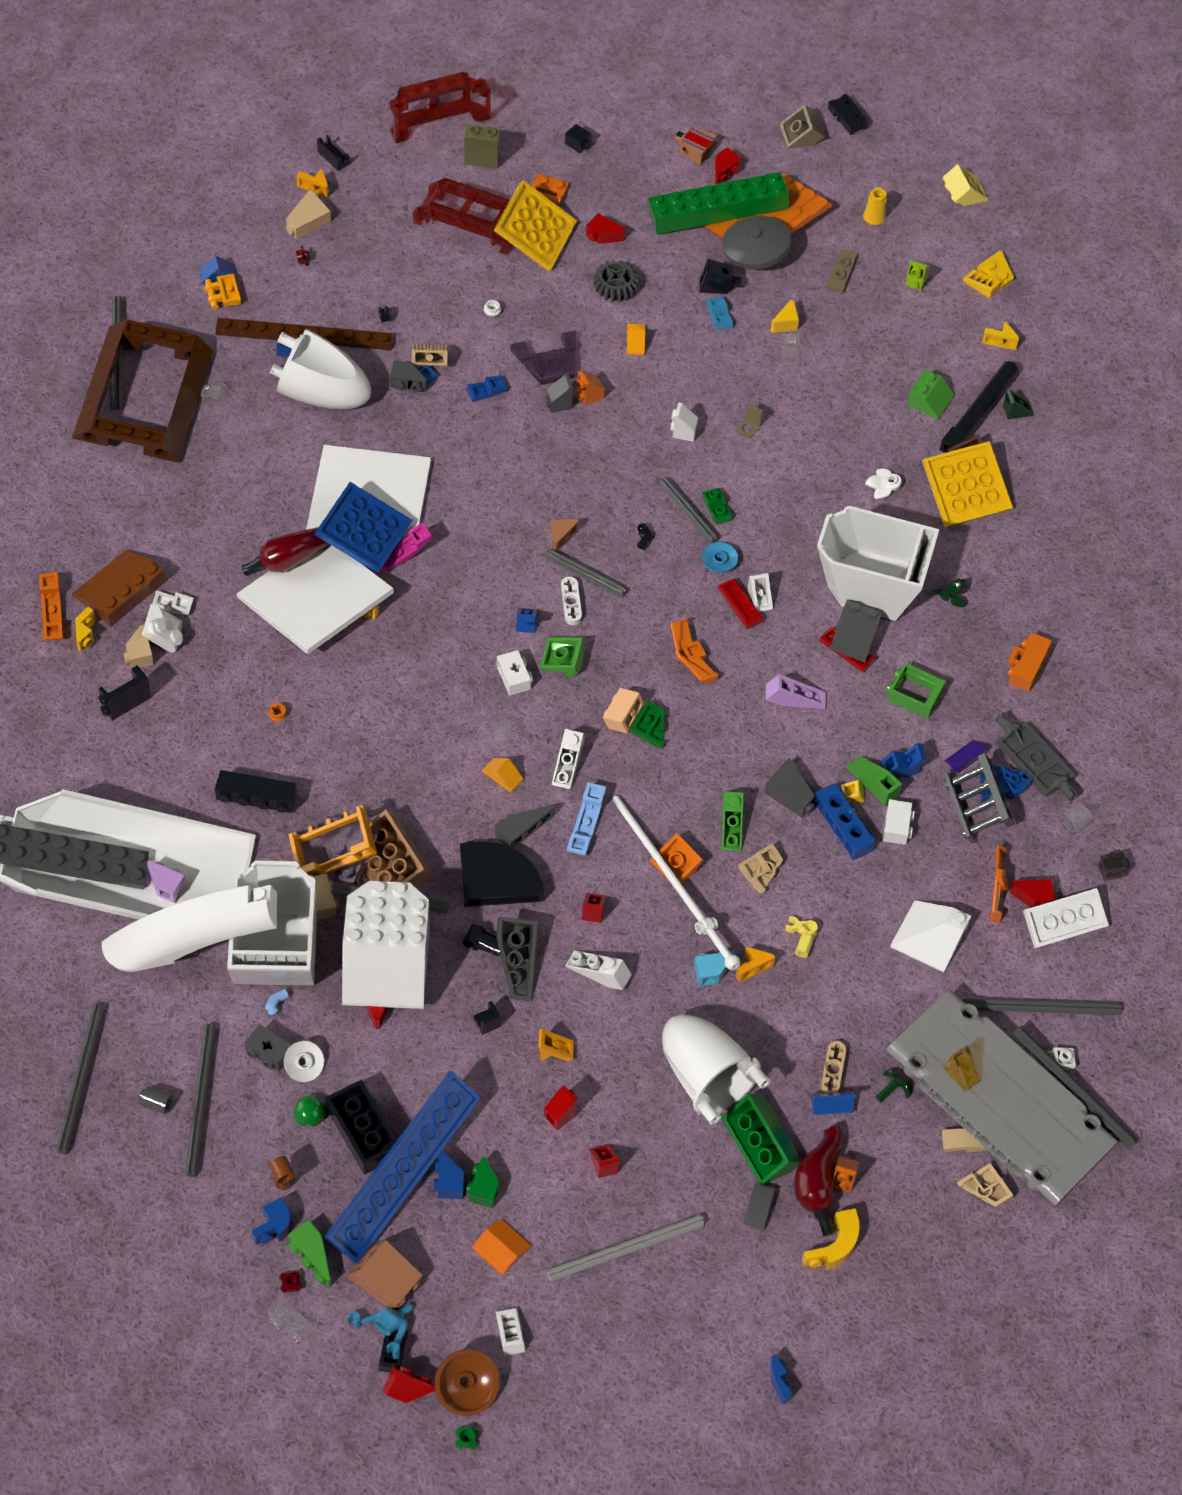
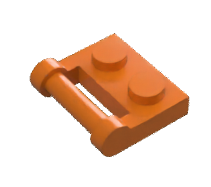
M537 173L531 186L540 191L541 194L557 206H560L569 187V182Z

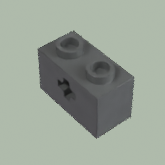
M260 1024L245 1041V1049L248 1056L253 1059L258 1058L263 1061L265 1067L270 1070L274 1068L278 1072L284 1066L285 1053L292 1045Z

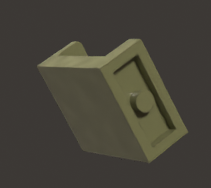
M467 125L464 136V164L498 169L500 129Z

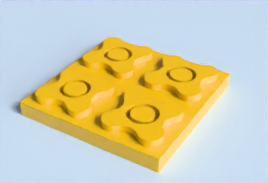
M522 180L494 231L547 271H550L577 220Z
M990 441L922 460L945 528L1009 511L1013 508Z

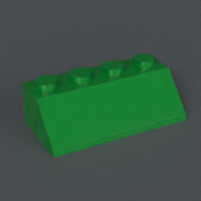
M749 1093L721 1117L760 1185H765L792 1172L802 1160L763 1094Z

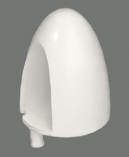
M305 329L304 333L297 339L284 332L280 334L277 342L291 348L292 351L284 368L275 363L271 368L270 374L280 378L277 386L278 393L309 405L329 409H353L368 402L371 396V386L368 378L357 363L340 348L308 329Z
M677 1015L670 1018L665 1024L662 1032L664 1054L678 1080L693 1100L695 1112L698 1115L703 1114L711 1125L716 1124L721 1119V1113L732 1108L742 1100L755 1083L761 1089L770 1084L771 1080L761 1070L760 1062L756 1058L751 1059L729 1035L713 1023L693 1015Z

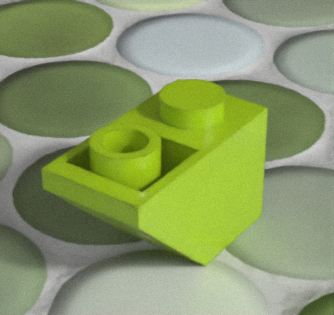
M911 260L905 285L913 289L922 290L929 275L930 265Z

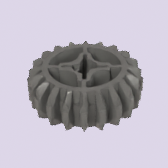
M613 259L611 263L606 261L605 264H601L596 269L593 275V285L596 292H599L600 297L604 296L605 300L611 298L612 302L614 299L620 302L621 298L626 301L628 297L632 298L633 294H636L640 277L637 269L633 268V265L628 266L627 262L622 263L621 260L615 262Z

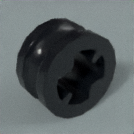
M385 306V308L378 307L380 322L382 323L384 320L389 322L388 306Z

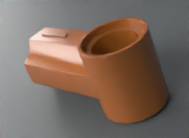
M279 1156L273 1159L269 1166L273 1172V1181L276 1189L285 1191L290 1188L295 1174L287 1157Z

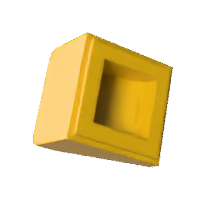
M859 780L841 785V789L848 802H865L864 785Z

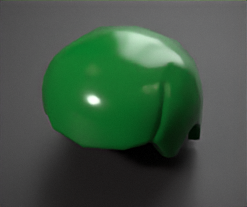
M312 1095L302 1097L296 1103L293 1110L294 1120L300 1126L308 1125L311 1127L321 1123L327 1113L324 1101Z

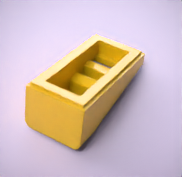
M974 269L962 280L989 299L1000 290L1002 283L1000 280Z

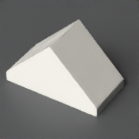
M768 573L749 576L747 591L757 611L773 609Z

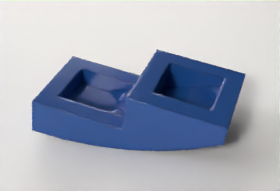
M501 375L485 377L484 382L467 384L466 387L472 402L499 395L508 389Z

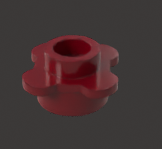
M300 246V250L296 251L299 264L304 263L305 266H308L307 260H310L307 250H304L303 246Z
M298 1271L280 1274L279 1279L282 1281L280 1289L283 1293L301 1290L302 1285L299 1283L301 1275Z

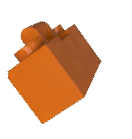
M1031 632L1028 639L1024 638L1021 648L1015 646L1007 660V663L1011 665L1007 676H1010L1008 683L1029 692L1049 652L1052 640ZM1018 655L1022 656L1021 660H1017Z

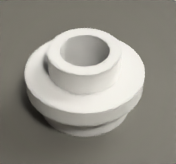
M490 300L485 304L484 312L491 317L498 316L501 313V306L497 301Z

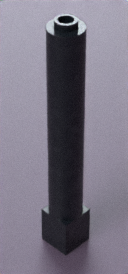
M1005 361L955 427L952 426L941 441L940 451L947 453L949 448L969 438L1017 375L1019 370L1014 362Z

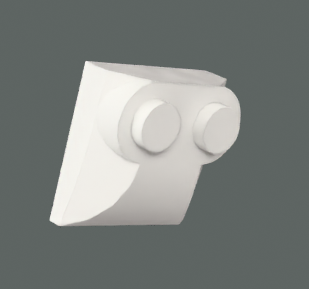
M152 603L142 636L170 653H174L177 650V646L183 641L181 633L183 621Z

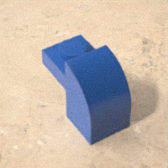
M916 743L905 753L893 750L881 762L883 768L888 770L895 778L914 776L921 772L919 767L927 761L923 744Z
M280 1197L263 1206V1215L267 1223L251 1230L252 1238L256 1245L268 1243L273 1239V1236H276L280 1242L289 1233L291 1226L290 1214L285 1202Z

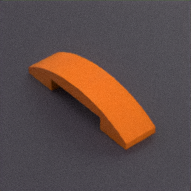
M58 572L39 574L44 641L63 639Z

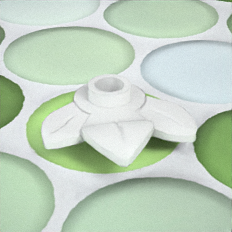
M877 469L876 475L869 477L865 482L867 486L876 489L874 493L875 499L888 497L892 491L898 490L902 483L900 476L892 474L888 469Z

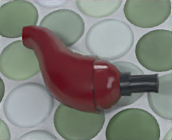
M318 527L269 539L262 547L260 556L242 565L241 568L242 570L249 568V570L243 572L246 576L265 569L270 572L284 573L325 548L329 543L314 535Z
M840 1125L824 1130L823 1140L802 1158L794 1177L796 1201H799L805 1210L812 1212L815 1219H818L823 1237L836 1233L830 1218L831 1212L829 1207L833 1202V1190L835 1189L833 1166L843 1144Z

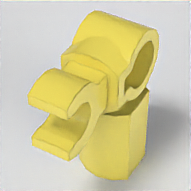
M789 916V922L794 923V925H786V931L790 933L799 932L801 934L795 954L807 958L814 940L813 938L817 936L818 925L812 920H802L801 922L796 917Z

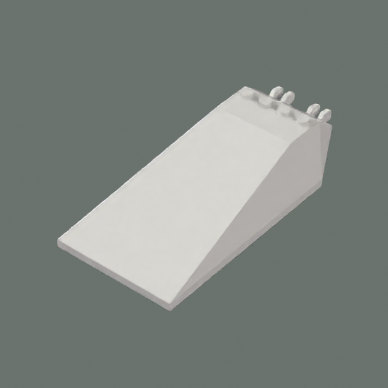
M62 789L58 793L16 808L14 818L1 815L0 824L150 851L148 861L160 862L165 867L172 870L177 869L184 874L186 885L176 902H170L156 895L148 872V866L143 890L0 864V882L19 893L139 920L159 910L190 899L233 889L234 877L238 874L241 875L250 866L256 835Z

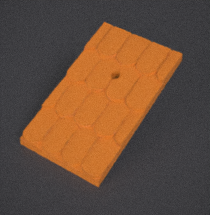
M782 174L789 192V209L755 216L776 218L782 221L788 227L790 234H792L831 208L832 204L824 197H820L814 191L803 186L800 182L793 180L786 174ZM748 217L704 226L707 230L723 239L725 232L733 224Z

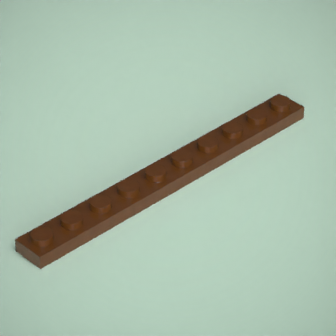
M218 318L215 330L216 335L278 340L282 332L297 339L304 333L305 329H308L330 341L335 346L391 350L393 333L228 318Z

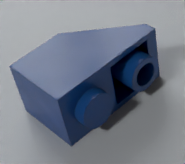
M440 1152L439 1159H435V1172L439 1173L438 1179L434 1178V1191H438V1198L463 1199L464 1172L444 1152Z

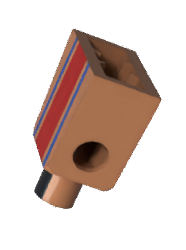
M692 127L687 134L678 131L674 140L680 142V153L696 164L701 165L716 147L717 135Z

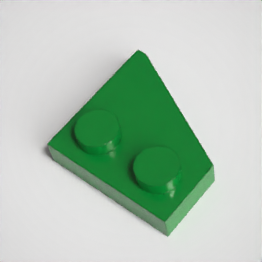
M647 700L629 732L662 749L664 745V709Z

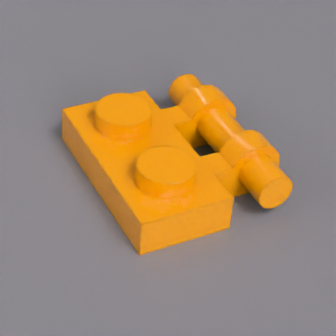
M234 274L217 276V282L213 283L211 279L205 281V291L209 296L208 303L213 310L219 308V302H223L224 307L241 304ZM220 290V294H215V291Z

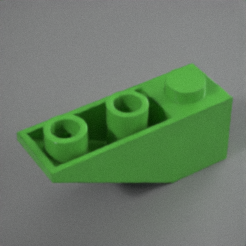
M861 756L846 766L884 806L888 804L889 799L894 800L899 796L902 783L888 770Z
M723 792L722 850L741 851L743 792Z
M307 1220L288 1235V1247L294 1254L298 1253L302 1257L301 1262L306 1269L309 1270L311 1268L314 1271V1277L320 1285L325 1284L329 1289L331 1283L322 1235Z

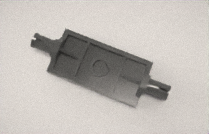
M1004 712L995 718V721L1005 730V734L997 740L996 744L1021 771H1027L1026 777L1028 779L1032 776L1033 785L1044 797L1059 789L1069 801L1078 796L1079 792L1069 783L1075 778L1073 771L1027 722L1021 725L1013 723Z

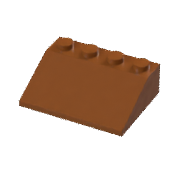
M125 550L74 591L72 595L86 607L93 609L94 613L111 627L165 583L164 570L151 559Z

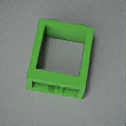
M904 663L901 669H897L894 683L890 682L886 690L889 693L887 700L929 718L944 690L946 681ZM904 678L932 690L926 703L898 692Z

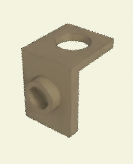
M748 403L746 405L745 418L735 431L751 438L762 424L763 410ZM744 425H750L752 427V431L745 432L743 431L742 427Z

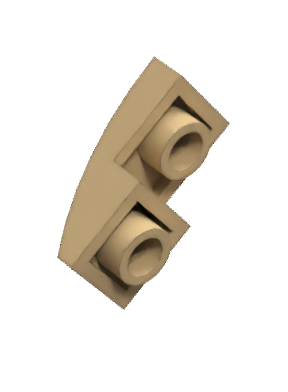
M965 1129L942 1130L943 1149L945 1152L966 1150L967 1153L987 1150Z

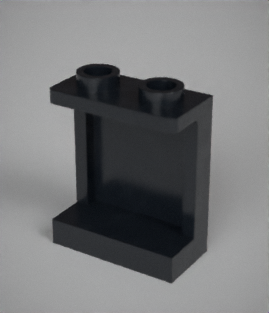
M138 665L131 668L133 679L109 693L102 686L98 688L100 694L98 699L102 705L100 706L101 712L104 716H109L112 721L151 699L148 677Z

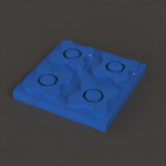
M349 482L314 535L378 574L413 520L354 483Z

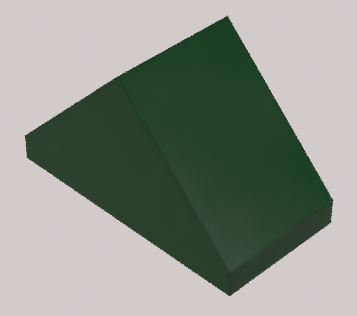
M1011 389L1006 391L1003 408L1007 419L1034 415L1028 400Z

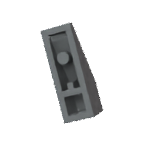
M549 805L509 815L504 820L501 819L495 826V837L504 845L514 849L553 817L554 807Z

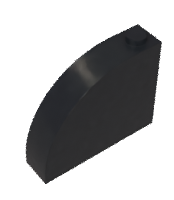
M467 841L460 843L464 907L543 902L544 891L540 875L534 865L523 854L509 846L494 842Z

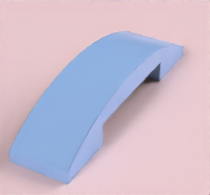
M587 782L577 821L567 846V852L586 856L606 791L605 786Z

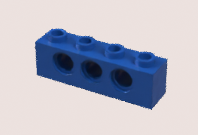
M833 783L816 791L814 794L815 805L853 861L873 852L876 842L875 838L865 828L864 821L856 815L853 805L848 803L843 790Z

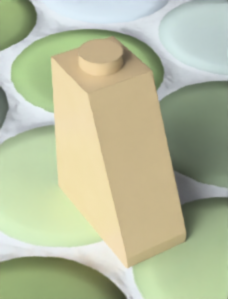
M310 190L286 218V230L289 235L299 239L330 223L331 212L315 193Z

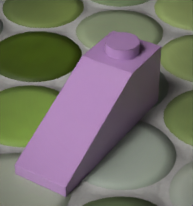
M780 674L766 684V700L787 707L826 708L825 691Z

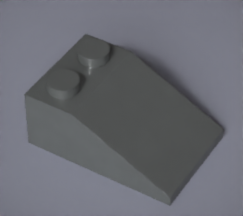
M846 600L830 650L865 662L882 612L857 602Z

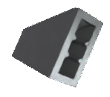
M788 758L766 783L764 793L802 818L806 813L810 814L813 810L815 795L792 760Z

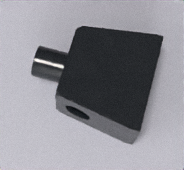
M707 259L699 281V293L727 294L730 286L740 287L741 277L733 276L732 266Z

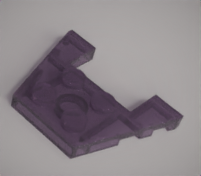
M576 330L561 333L560 338L564 348L531 355L526 341L510 344L512 353L540 385L556 382L565 374H569L570 379L575 378Z

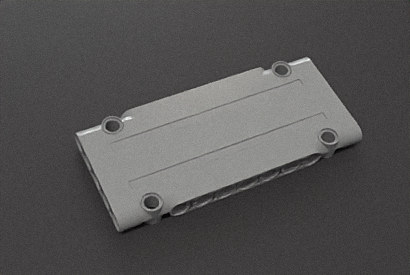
M950 989L898 1036L886 1050L897 1062L904 1066V1072L907 1076L911 1078L917 1077L918 1086L1014 1175L1020 1178L1023 1176L1027 1178L1026 1183L1028 1187L1034 1191L1040 1190L1041 1194L1054 1206H1057L1108 1154L1111 1148L1113 1149L1118 1143L1101 1126L1098 1117L1087 1114L1085 1105L990 1019L986 1017L981 1018L975 1006L963 1002Z

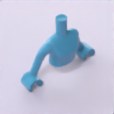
M409 1303L398 1311L386 1307L376 1314L362 1318L358 1312H351L348 1315V1323L354 1321L353 1326L357 1329L363 1323L374 1321L377 1329L386 1336H390L394 1331L398 1330L394 1342L387 1345V1354L393 1352V1358L398 1359L400 1357V1343L408 1324L404 1316L410 1313L413 1307Z

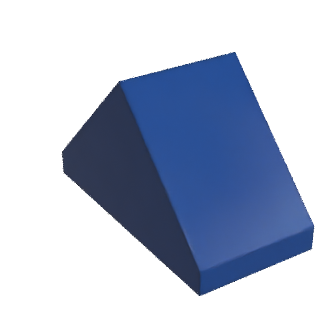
M214 256L200 269L202 284H205L207 279H211L212 283L217 282V276L234 274L235 279H237L234 264L218 256Z

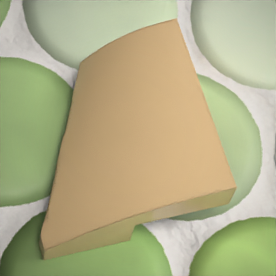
M772 843L741 862L738 868L755 889L762 894L765 892L770 880L774 877L783 858Z
M991 1163L974 1174L973 1172L957 1182L960 1188L996 1208L1014 1199L1013 1194Z

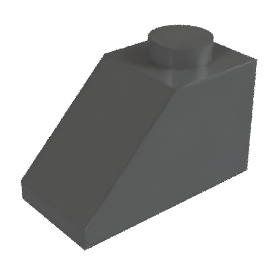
M569 374L562 376L547 389V397H544L546 407L550 408L551 413L572 409L573 386Z

